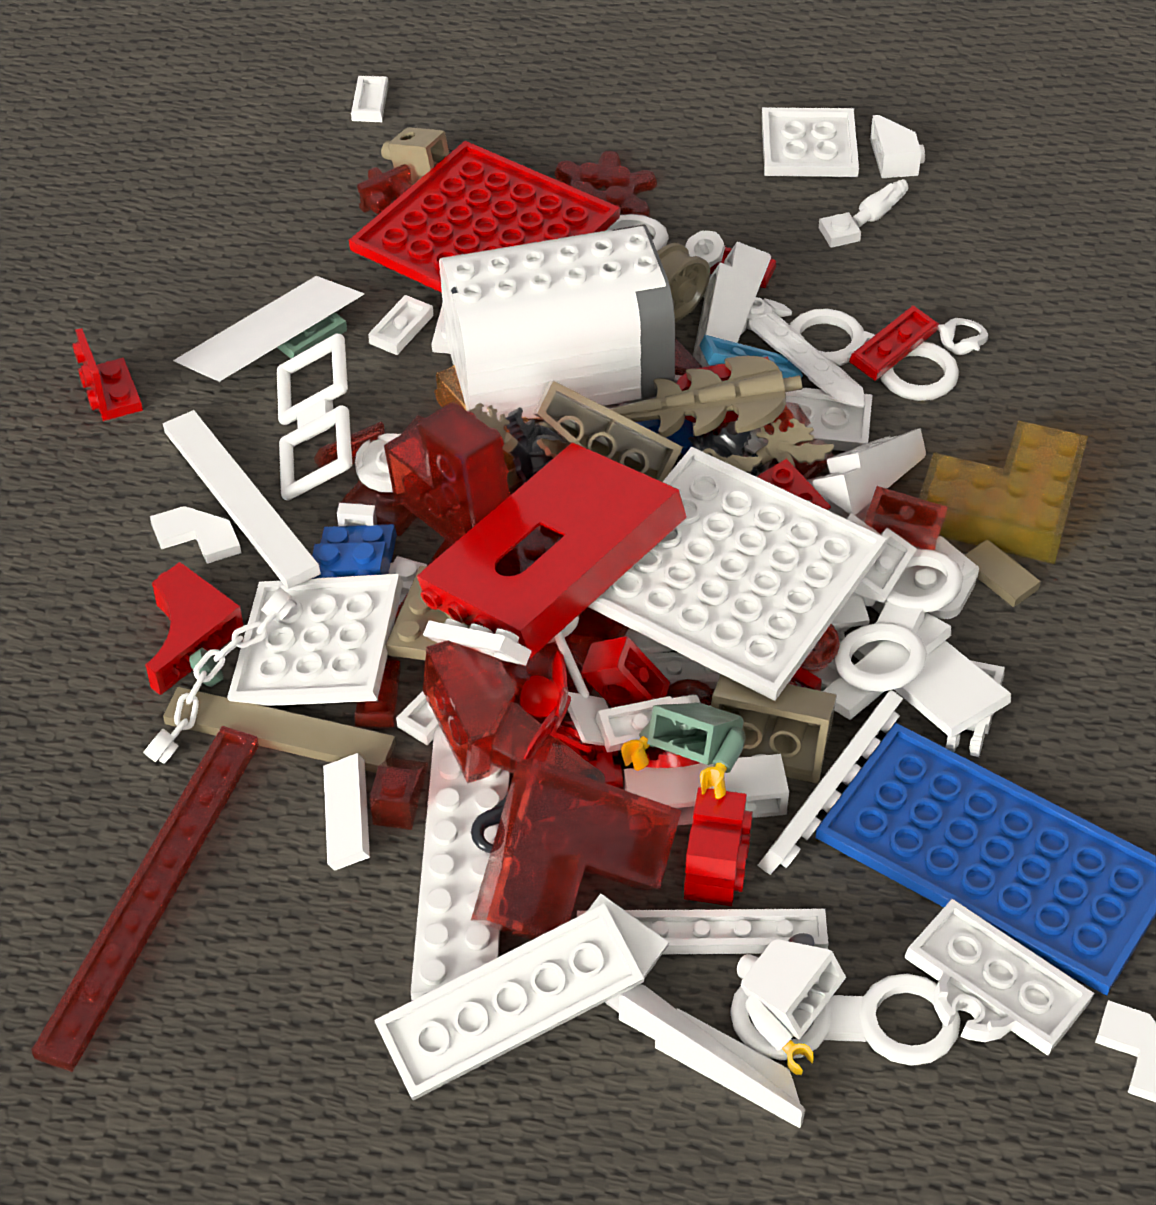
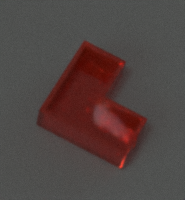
M535 758L518 761L471 921L502 931H513L512 934L533 940L570 921L584 871L640 890L660 889L682 810Z

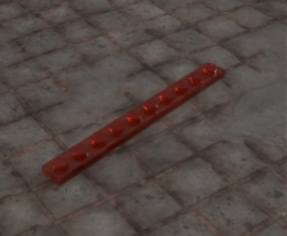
M225 726L220 728L31 1051L34 1059L70 1072L74 1071L259 747L257 736Z

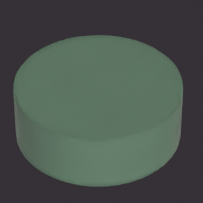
M204 648L190 655L189 662L193 671L197 663L208 652ZM211 656L199 673L201 674L202 671H206L208 675L218 663ZM220 669L213 679L203 683L206 686L212 687L223 680L222 670Z

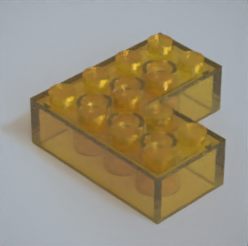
M1018 420L1004 469L933 453L918 499L913 530L921 532L931 527L943 538L976 546L988 539L1005 553L1055 564L1088 436Z

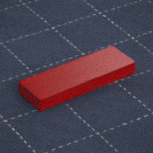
M913 305L854 351L849 362L876 381L937 331L939 323Z

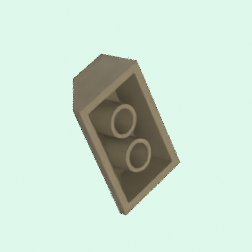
M720 674L712 695L711 707L739 715L743 718L742 730L745 733V743L739 758L752 757L757 754H781L786 777L819 784L837 694L787 684L776 701Z

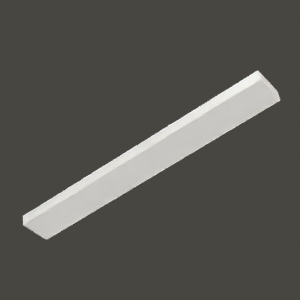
M194 410L163 423L166 435L287 589L321 574L319 564Z

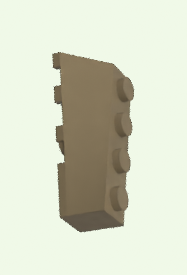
M555 381L548 383L533 413L542 418L569 443L578 444L661 482L671 472L683 448L677 443Z

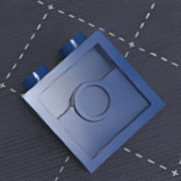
M394 524L324 527L321 543L314 545L312 557L319 564L321 574L312 579L389 574L397 536Z

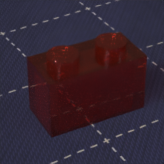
M877 486L866 515L865 523L880 534L886 528H889L916 549H932L936 551L948 507Z

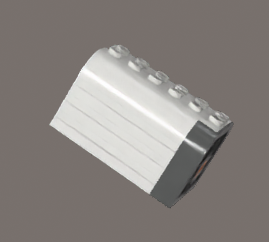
M645 224L440 258L439 267L446 340L466 411L475 408V405L482 403L484 405L482 411L487 412L488 416H490L487 411L488 406L492 405L493 409H497L498 420L500 415L505 414L506 418L510 412L519 407L523 409V420L536 418L538 416L533 413L550 381H555L602 406L656 397L658 391L654 387L653 380L657 378L675 382V314L668 278Z

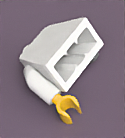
M807 933L793 935L788 941L774 940L759 958L746 954L739 960L737 965V974L742 978L741 987L748 997L746 1008L756 1029L777 1051L781 1048L788 1055V1068L795 1075H802L803 1070L794 1062L793 1057L798 1054L804 1055L813 1064L814 1056L809 1046L801 1043L795 1044L791 1038L793 1036L798 1039L802 1038L846 978L833 952L816 947L813 936Z

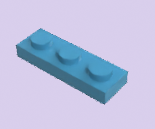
M704 335L699 345L706 362L710 366L725 364L724 360L730 357L768 356V359L773 361L782 371L783 378L801 375V378L803 377L801 371L781 354L709 335Z

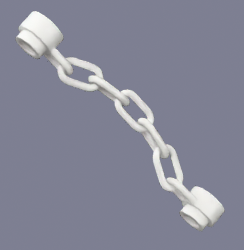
M279 587L261 609V611L268 615L263 623L256 621L236 629L232 634V641L221 651L212 649L202 657L194 668V675L197 681L191 692L182 694L178 699L174 722L177 727L171 734L162 729L143 752L154 762H157V760L163 764L167 762L179 747L174 742L175 738L182 730H188L195 724L199 701L195 695L201 684L213 679L223 667L225 656L236 646L245 648L266 638L267 626L275 617L282 621L295 605L290 600L292 596ZM259 627L256 634L260 636L242 642L243 636H238L245 631ZM212 655H215L213 659L218 664L208 675L206 671H202L200 674L199 671ZM185 699L186 704H191L193 701L189 723L187 718L180 722Z

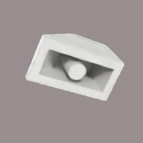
M873 115L870 141L881 178L918 176L920 164L925 161V149L923 144L919 145L916 133L880 115Z

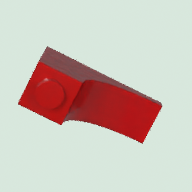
M178 562L168 571L161 573L152 582L156 604L171 621L170 630L163 646L145 664L150 687L160 695L193 670L189 662L190 655L201 648L207 651L212 649L219 650L232 640V634L236 629L244 626L240 606L181 562Z

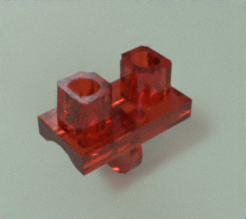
M403 164L384 173L377 167L369 169V179L357 184L360 194L359 208L364 213L372 210L377 215L380 214L391 204V201L400 197L414 185L411 181V168L407 164Z

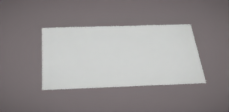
M315 276L173 361L220 382L363 296L364 293Z

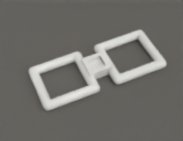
M341 334L332 335L282 363L277 368L278 420L282 425H288L296 420L298 424V429L283 436L279 441L281 496L284 500H292L350 469L352 466L349 409L343 405L333 409L332 401L345 394L348 390L345 338ZM332 352L333 384L292 406L291 374ZM336 424L338 459L295 481L293 447L305 440L308 441Z

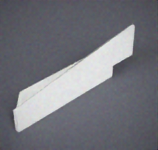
M921 428L911 430L899 436L877 439L826 459L831 474L812 480L814 488L849 514L856 515L925 458L926 450Z

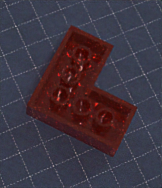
M454 401L418 422V425L384 445L394 499L451 544H454L511 495L507 482L508 469L504 461L502 448L504 441L502 436L495 428H490L477 419L473 412L466 411Z

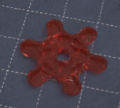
M614 151L603 152L598 160V164L588 162L578 166L571 161L565 160L557 165L555 177L559 181L620 207L621 215L650 216V209L647 203L636 196L640 192L650 191L657 186V179L653 172L642 170L630 173L628 168L621 166V160ZM602 185H605V188L607 189L606 191L596 190L598 188H602Z

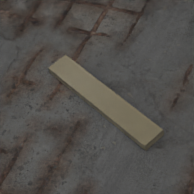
M177 687L163 715L165 724L177 727L174 722L178 699L182 694L190 693V689ZM199 691L195 695L199 701L194 726L188 729L331 763L358 753L365 761V770L384 774L396 745L395 736L252 703L229 701L228 698ZM186 699L184 700L180 722L187 718L189 723L193 701L191 704H186Z

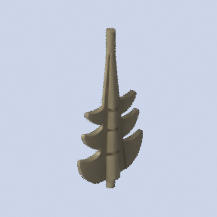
M736 356L724 360L725 366L732 372L726 381H722L717 374L710 370L687 369L686 375L691 381V386L688 390L682 391L674 381L657 378L653 380L654 387L658 391L656 398L610 408V410L633 422L659 419L661 421L658 430L659 435L665 438L674 434L682 427L685 416L692 415L696 419L693 431L695 436H700L717 428L725 419L727 411H734L739 416L735 424L736 433H742L761 428L773 422L785 408V392L802 390L803 387L801 375L783 378L782 371L771 360L759 356ZM539 423V425L547 427L558 434V432L555 429H553L548 423Z

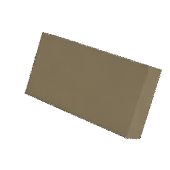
M988 539L965 554L968 559L979 567L977 579L1012 607L1017 606L1039 590L1041 581Z

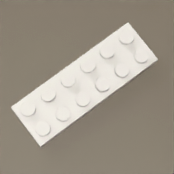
M604 903L374 1021L412 1100H415L643 983L644 977Z

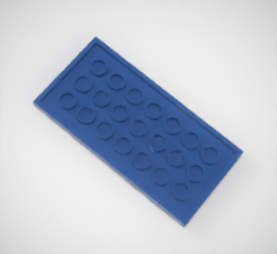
M896 722L816 829V839L942 907H945L951 899L955 900L1060 971L1106 996L1156 916L1155 855Z

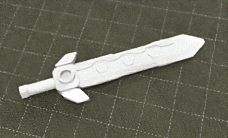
M755 297L741 334L746 328L754 331L836 402L864 407L863 387L780 318L792 315V311L784 304L766 298L763 300Z

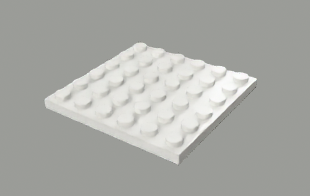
M691 447L663 481V483L679 489L687 518L588 607L776 701L883 552L887 538Z

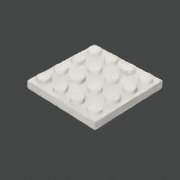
M400 574L309 579L290 589H287L282 581L259 582L248 624L256 621L263 623L268 615L261 611V609L279 587L292 596L290 600L295 605L282 621L276 617L267 626L268 632L264 640L241 648L228 693V700L261 706L377 701L388 655L386 643L395 623L403 587ZM259 627L246 631L243 642L260 636L256 634Z

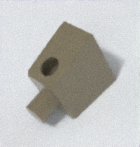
M409 127L399 133L393 140L386 141L382 146L381 154L384 159L392 161L397 180L412 186L449 155L445 131Z

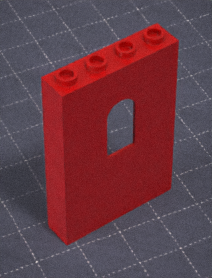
M572 442L417 575L422 589L421 597L428 607L433 610L439 609L460 623H465L469 626L477 624L493 631V634L496 633L497 629H503L519 636L517 643L531 650L529 656L531 659L687 518L679 489ZM539 525H543L564 536L522 573L514 576H503L496 572V565L499 560Z

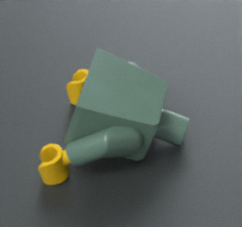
M701 703L653 705L651 721L639 733L640 739L630 740L622 745L621 753L625 766L630 765L632 762L636 771L644 769L649 763L645 751L649 746L657 747L706 765L713 764L714 767L705 768L700 773L701 790L704 795L708 788L714 786L715 798L720 799L726 793L724 773H729L732 770L744 747L743 718Z

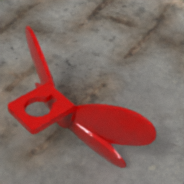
M560 650L556 651L554 657L552 678L541 675L531 676L525 681L521 691L520 704L522 709L533 716L547 717L531 739L523 757L524 763H527L535 755L549 735L587 753H590L593 748V744L582 743L575 726L563 721L571 697L568 695L566 664ZM567 732H569V733L575 735V736L578 737L579 739H577V738L571 736V735L568 734Z

